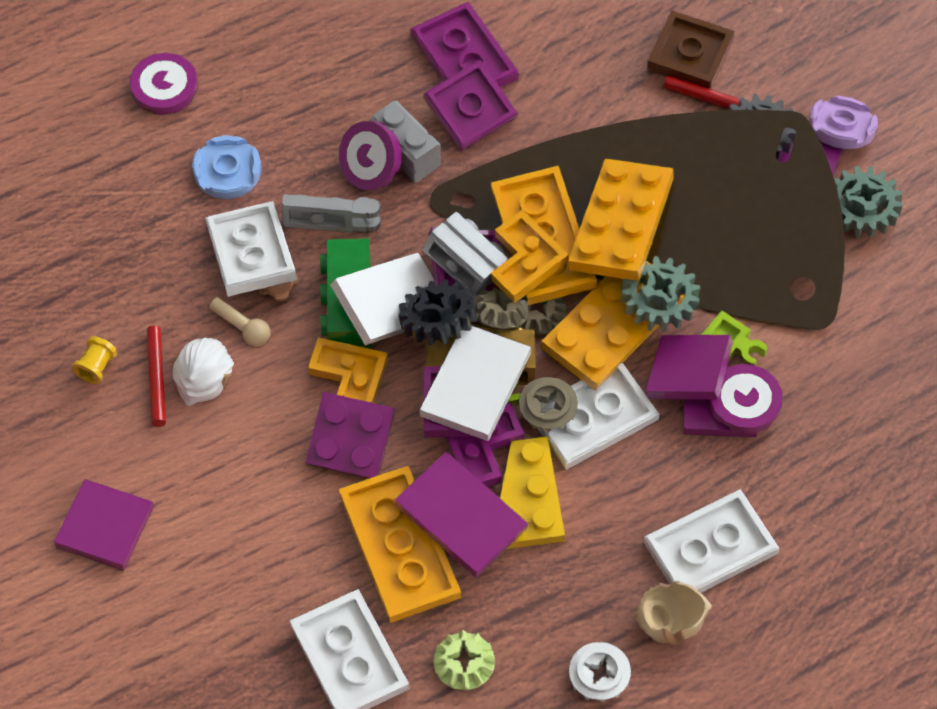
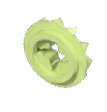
M464 630L454 635L447 634L445 640L440 645H437L433 659L434 668L440 680L447 686L458 690H471L481 686L490 678L495 666V656L491 644L487 643L479 633L471 634L466 633ZM462 648H466L469 657L475 658L474 660H469L467 672H463L460 661L453 660V658L460 657Z

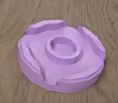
M835 96L830 97V101L823 103V99L819 100L811 108L809 122L818 139L830 146L843 149L861 148L870 144L876 135L878 118L875 114L873 116L869 113L870 108L866 104L856 99Z

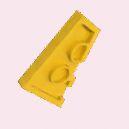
M548 436L511 441L500 499L528 523V528L507 549L565 542V532Z

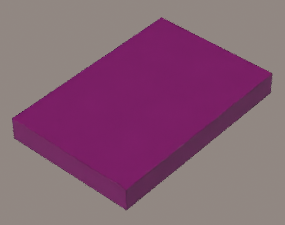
M469 2L410 28V36L442 81H445L478 60H481L500 88L519 79L518 70Z
M447 451L395 499L394 503L398 509L475 578L528 528V523Z

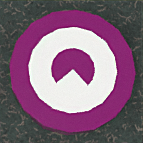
M166 52L152 54L135 66L130 77L132 98L139 107L146 110L145 108L153 110L154 114H171L186 108L192 102V97L198 90L195 68L189 60L178 54Z
M361 121L352 125L343 135L339 146V163L343 175L350 184L362 190H379L388 186L394 180L391 178L395 172L399 171L401 165V147L398 137L380 121Z
M738 364L726 368L719 399L709 400V407L714 418L720 424L722 422L728 426L729 430L736 433L753 434L766 430L778 417L782 408V389L777 379L767 370L756 365Z

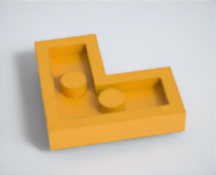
M520 210L495 229L496 238L514 256L491 272V280L514 303L568 263L569 254L523 210Z
M318 337L308 366V373L312 376L341 382L337 395L375 403L388 361V353Z

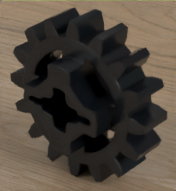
M443 280L441 285L435 286L433 281H429L428 286L425 288L415 287L416 294H406V303L399 304L400 313H398L401 329H404L406 337L413 336L415 343L427 339L428 345H433L435 340L441 339L443 344H447L448 338L452 336L456 339L461 338V330L470 331L472 329L470 322L477 321L478 319L475 296H472L469 287L462 289L461 282H456L449 286L448 280Z

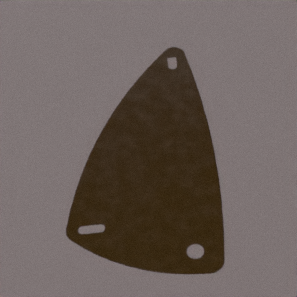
M719 110L689 112L642 118L596 127L561 136L500 157L439 185L434 189L430 197L431 207L439 215L449 218L457 212L464 219L472 220L477 225L478 230L495 231L496 228L502 225L492 194L491 182L559 166L580 229L605 159L673 168L674 179L646 261L653 264L654 257L658 256L662 264H666L669 258H673V266L676 268L681 264H685L684 274L694 273L696 276L694 284L700 285L698 308L719 313L723 311L729 315L810 330H820L828 327L837 315L842 291L845 257L844 225L840 200L828 159L808 119L795 111ZM791 127L795 129L796 137L790 158L786 162H779L776 159V152L782 132L785 128ZM453 192L473 196L475 199L474 206L465 208L450 204ZM595 274V277L600 280H603L606 277ZM807 277L814 282L816 289L810 299L798 300L792 295L790 287L795 279Z

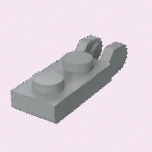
M283 194L282 217L284 227L352 233V231H369L370 233L377 231L381 226V217H379L381 204L376 199L360 197L353 202V200L336 197L323 198Z

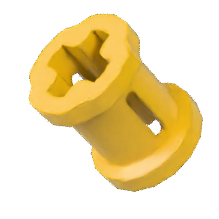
M91 336L86 342L87 349L80 360L74 361L71 369L82 380L91 384H99L103 378L102 371L108 361L116 357L117 352L116 348L107 340Z

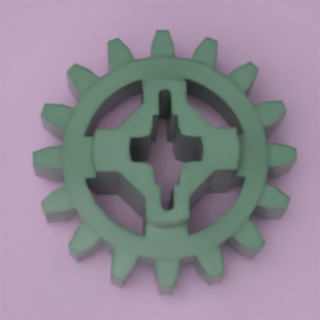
M855 166L852 175L843 170L840 179L834 178L841 205L844 233L853 229L855 230L856 238H859L862 232H867L870 238H874L875 230L877 229L882 234H886L889 225H896L903 207V203H901L903 193L902 191L895 190L897 181L890 180L887 182L885 180L887 172L882 171L879 175L873 174L874 170L871 166H869L866 173L861 172L859 166Z
M655 256L653 264L649 265L645 262L639 281L623 279L621 303H626V315L635 313L634 323L638 325L644 320L648 322L647 328L650 331L654 328L655 324L660 325L663 332L667 331L668 324L670 323L677 329L681 328L682 318L690 321L693 310H697L700 285L694 284L695 274L685 275L686 265L681 264L677 268L674 267L673 258H669L666 264H662L658 256ZM642 283L644 286L641 287L640 293L637 294V288ZM683 294L684 299L678 305L677 301H679L680 295Z

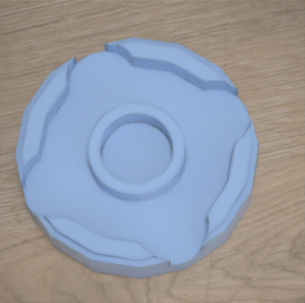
M229 135L215 137L207 141L206 146L202 147L201 150L199 148L194 154L192 162L194 179L198 187L204 193L220 199L241 197L251 191L258 183L262 170L257 149L247 144V140Z

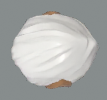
M205 337L187 343L180 354L175 355L172 363V379L185 404L191 406L197 402L212 400L219 396L222 390L226 389L227 382L232 376L231 372L234 362L230 355L227 354L226 347L217 339Z

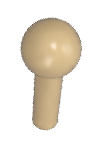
M215 297L210 304L209 309L242 331L243 339L248 345L254 347L262 346L270 339L271 330L265 321L261 319H248L219 297Z

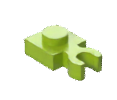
M723 311L717 315L701 334L730 335L733 345L728 361L734 355L740 357L741 364L756 365L757 360L751 357L750 353H758L762 357L767 355V345L760 340H749L751 329Z

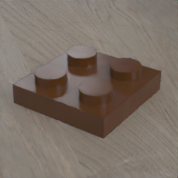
M671 10L647 61V69L711 89L732 44L735 31Z

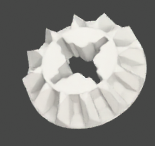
M603 642L590 643L580 648L572 657L569 666V677L574 690H578L584 695L586 700L595 699L600 700L602 703L613 697L618 698L621 692L628 687L631 675L630 663L626 655L616 646ZM604 661H607L606 674L610 677H602L594 684V673L590 669L597 670L600 665H603Z

